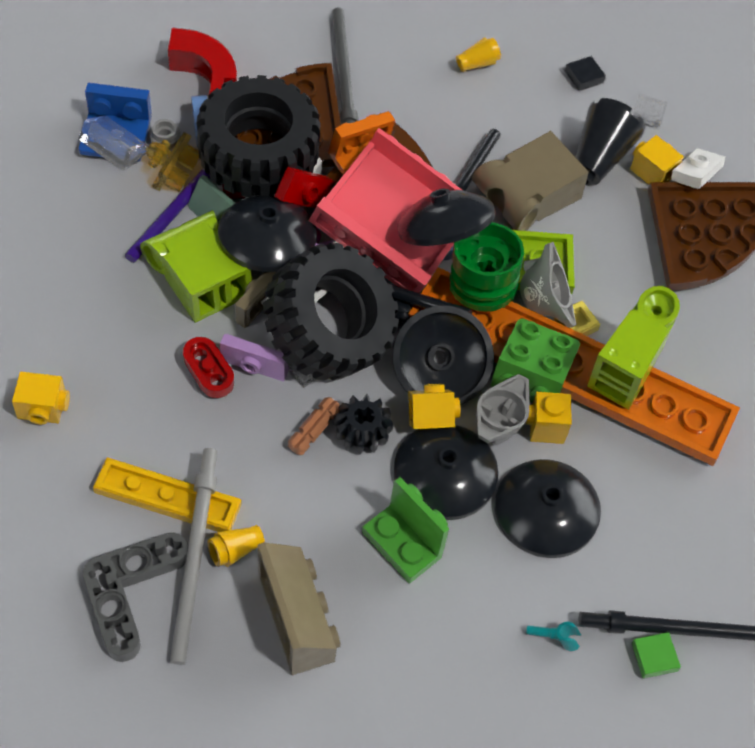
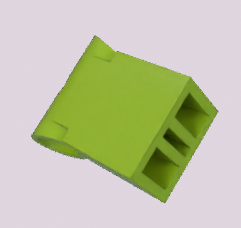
M213 210L140 243L142 254L147 262L157 272L165 276L166 281L195 323L235 304L244 295L246 287L252 281L251 269L237 264L222 250L218 240V221Z
M653 286L646 289L640 295L635 307L629 311L598 354L587 387L626 409H630L662 352L677 318L680 302L675 292L664 286Z

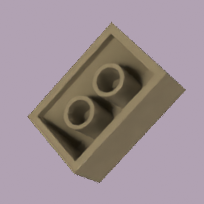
M267 542L258 544V575L291 675L335 662L336 648L341 647L335 625L328 626L325 614L329 613L325 595L323 591L317 592L313 580L317 579L312 559H305L301 547Z

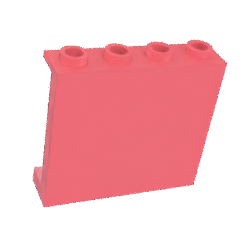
M378 128L369 144L326 198L324 197L317 205L309 222L343 245V247L351 246L359 250V255H368L374 260L372 264L376 268L381 267L386 274L384 277L396 286L420 293L452 248L454 242L436 246L408 244L400 239L397 225L406 211L419 200L429 196L433 191L439 189H462L451 182L446 175L436 171L424 162L419 155L412 153L401 145L392 135Z

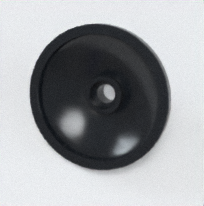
M439 189L419 200L406 211L397 225L400 239L408 244L417 246L443 245L460 241L479 233L492 223L496 213L494 204L482 195L463 190Z
M262 195L238 201L223 213L218 224V240L224 253L237 264L255 271L277 272L287 262L316 246L317 229L315 225L309 222L311 216L299 205L283 202L275 196Z
M433 306L414 314L400 328L393 345L392 363L396 378L407 393L408 391H424L425 384H444L445 390L453 391L454 398L458 397L460 405L478 395L487 384L493 369L494 350L486 328L472 314L453 306ZM437 351H441L445 357L441 364L434 361V354Z
M459 425L450 428H429L414 431L402 442L394 461V480L401 477L407 484H413L422 494L423 501L432 510H438L446 520L462 519L475 514L489 502L497 486L498 465L492 449L485 441L478 438V434ZM451 457L454 459V462L448 463L443 458Z
M537 459L516 466L501 481L495 498L497 522L505 536L519 549L538 557L561 558L580 551L591 541L600 522V501L591 482L577 469L555 460ZM547 494L555 495L558 500H550Z

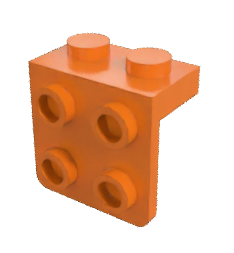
M390 111L378 115L372 114L365 119L353 123H344L335 128L328 154L342 175L346 173L369 144L378 128L391 135L395 119Z

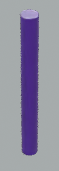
M204 169L200 170L126 252L125 257L128 261L135 263L141 257L140 243L161 234L189 203L200 177L204 175L210 179V174H207Z

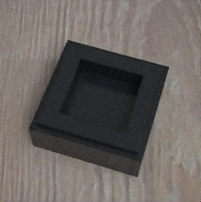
M592 56L566 64L565 72L579 91L602 84L605 81L606 75Z

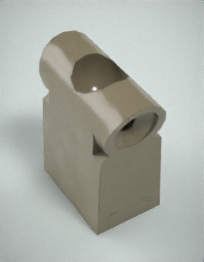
M549 131L509 153L503 160H491L482 164L473 172L472 181L487 199L500 209L502 216L514 230L527 231L536 219L540 221L582 199L589 172L555 134Z

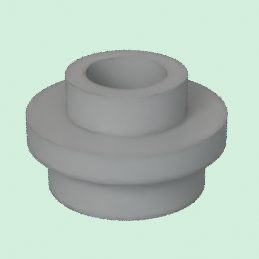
M169 119L156 121L149 133L151 142L159 148H171L177 145L181 138L180 129Z

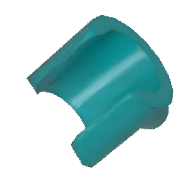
M563 622L557 628L527 626V635L559 640L567 651L579 649L577 641L569 637L571 635L581 636L577 626L572 622Z

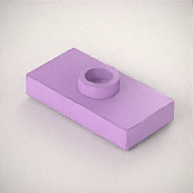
M229 334L223 335L220 342V352L228 364L240 367L250 374L259 373L283 382L285 381L288 374V363L282 359L284 354L281 351Z

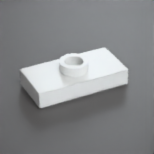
M697 148L673 170L671 180L700 189L724 166L725 156Z

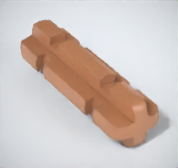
M331 397L324 398L318 405L320 408L315 409L298 428L300 431L295 432L288 440V448L299 456L303 455L310 447L309 443H313L329 425L328 421L333 420L336 414H338L340 404Z

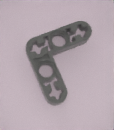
M174 532L166 533L95 557L84 566V582L109 656L115 661H130L136 657L141 647L139 633L124 588L183 567L186 563L188 542L182 535ZM173 545L177 550L178 556L171 558L170 554L167 553V547ZM155 550L156 557H158L159 564L156 565L153 563L152 553L150 552ZM143 556L147 560L144 569L135 572L126 567L127 561L131 557ZM102 569L106 574L109 590L103 592L98 579L95 578V571ZM115 600L122 604L121 612L114 617L104 616L101 613V608L107 601ZM120 625L122 626L125 638L129 640L128 648L121 650V647L116 645L118 639L114 627Z

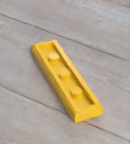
M106 458L93 486L94 493L192 524L197 494L193 490L194 484L112 458ZM217 491L211 494L206 528L216 532L232 530L242 505L241 499Z

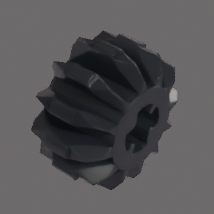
M366 394L363 400L359 401L352 395L349 404L341 403L338 411L339 414H336L334 417V426L337 428V440H345L344 446L346 450L357 446V451L361 454L364 451V447H368L375 453L378 449V444L386 445L389 439L388 434L393 430V422L390 420V408H382L383 402L381 398L371 402L368 394Z

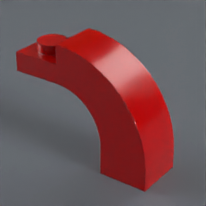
M171 29L168 45L170 71L190 72L202 76L211 85L209 94L216 88L222 89V84L227 81H237L235 61L228 49L218 40L195 30Z

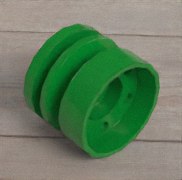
M492 222L479 233L454 242L453 263L451 265L449 282L450 291L458 302L476 311H495L506 307L513 301L518 290L520 271L524 258L523 242L517 233L507 226Z

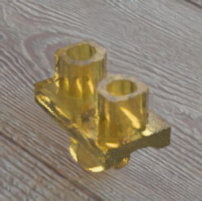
M183 132L172 151L169 149L171 144L167 140H162L161 143L151 142L148 145L146 154L150 159L148 162L149 166L154 169L158 165L162 166L151 186L152 188L160 192L163 185L177 192L181 191L189 174L177 168V162L193 171L200 159L198 150L188 144L192 138L191 135Z

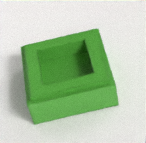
M669 632L637 638L631 643L643 679L680 670L681 665Z

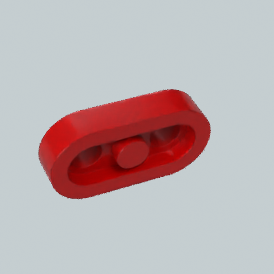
M195 337L187 341L183 347L184 363L203 393L212 398H222L230 394L234 388V372L216 344L206 337ZM198 356L206 357L204 360L195 359ZM215 381L222 382L221 385H213L212 383Z

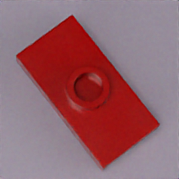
M287 167L275 197L283 202L316 208L320 201L329 194L335 181L328 176Z

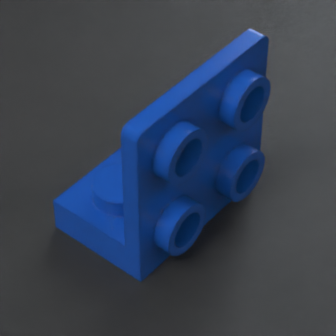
M87 83L85 95L88 116L79 145V153L88 156L141 161L152 118L150 91Z

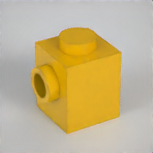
M655 135L649 141H642L636 146L632 153L634 158L630 170L647 184H650V182H669L673 170L682 162L684 156L658 135Z
M20 371L12 399L17 419L29 420L40 425L47 423L59 424L61 413L68 410L70 402V391L65 390L62 376Z
M425 384L424 391H408L409 426L413 429L455 427V418H460V400L458 397L454 398L453 391L445 390L444 384Z
M536 392L533 404H529V417L526 421V425H530V442L565 443L572 425L571 394Z

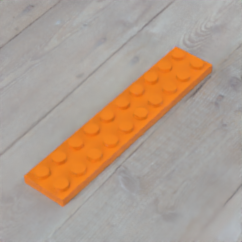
M437 267L421 294L465 307L455 299L450 291V272ZM512 301L506 307L495 311H476L472 309V315L483 324L491 338L495 363L498 362L519 319L535 322L575 338L580 342V346L560 393L571 394L572 400L714 466L740 407L653 367L628 410L587 387L597 356L605 344ZM413 306L408 316L412 317L419 311L424 310V308Z

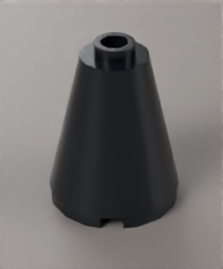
M600 98L598 103H595L594 100L588 108L576 153V159L589 172L586 186L599 184L644 134L646 126L643 118L639 115L638 119H636L630 113L633 108L618 100Z

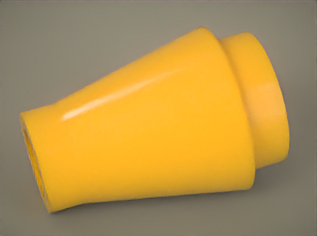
M484 37L463 53L457 55L456 63L461 72L495 65L496 61L501 59V51L493 37L488 39Z
M254 525L248 528L215 532L214 537L207 540V547L210 557L217 567L222 565L229 567L258 548V544L264 543L265 539L260 527Z

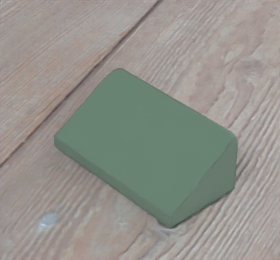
M203 175L195 187L188 206L197 216L213 210L219 224L223 213L235 202L207 176Z

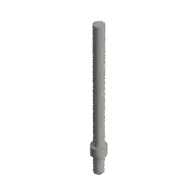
M213 448L203 449L200 474H197L195 477L193 489L197 494L170 663L184 665L186 661L211 494H214L216 490L217 477L214 476L218 451Z

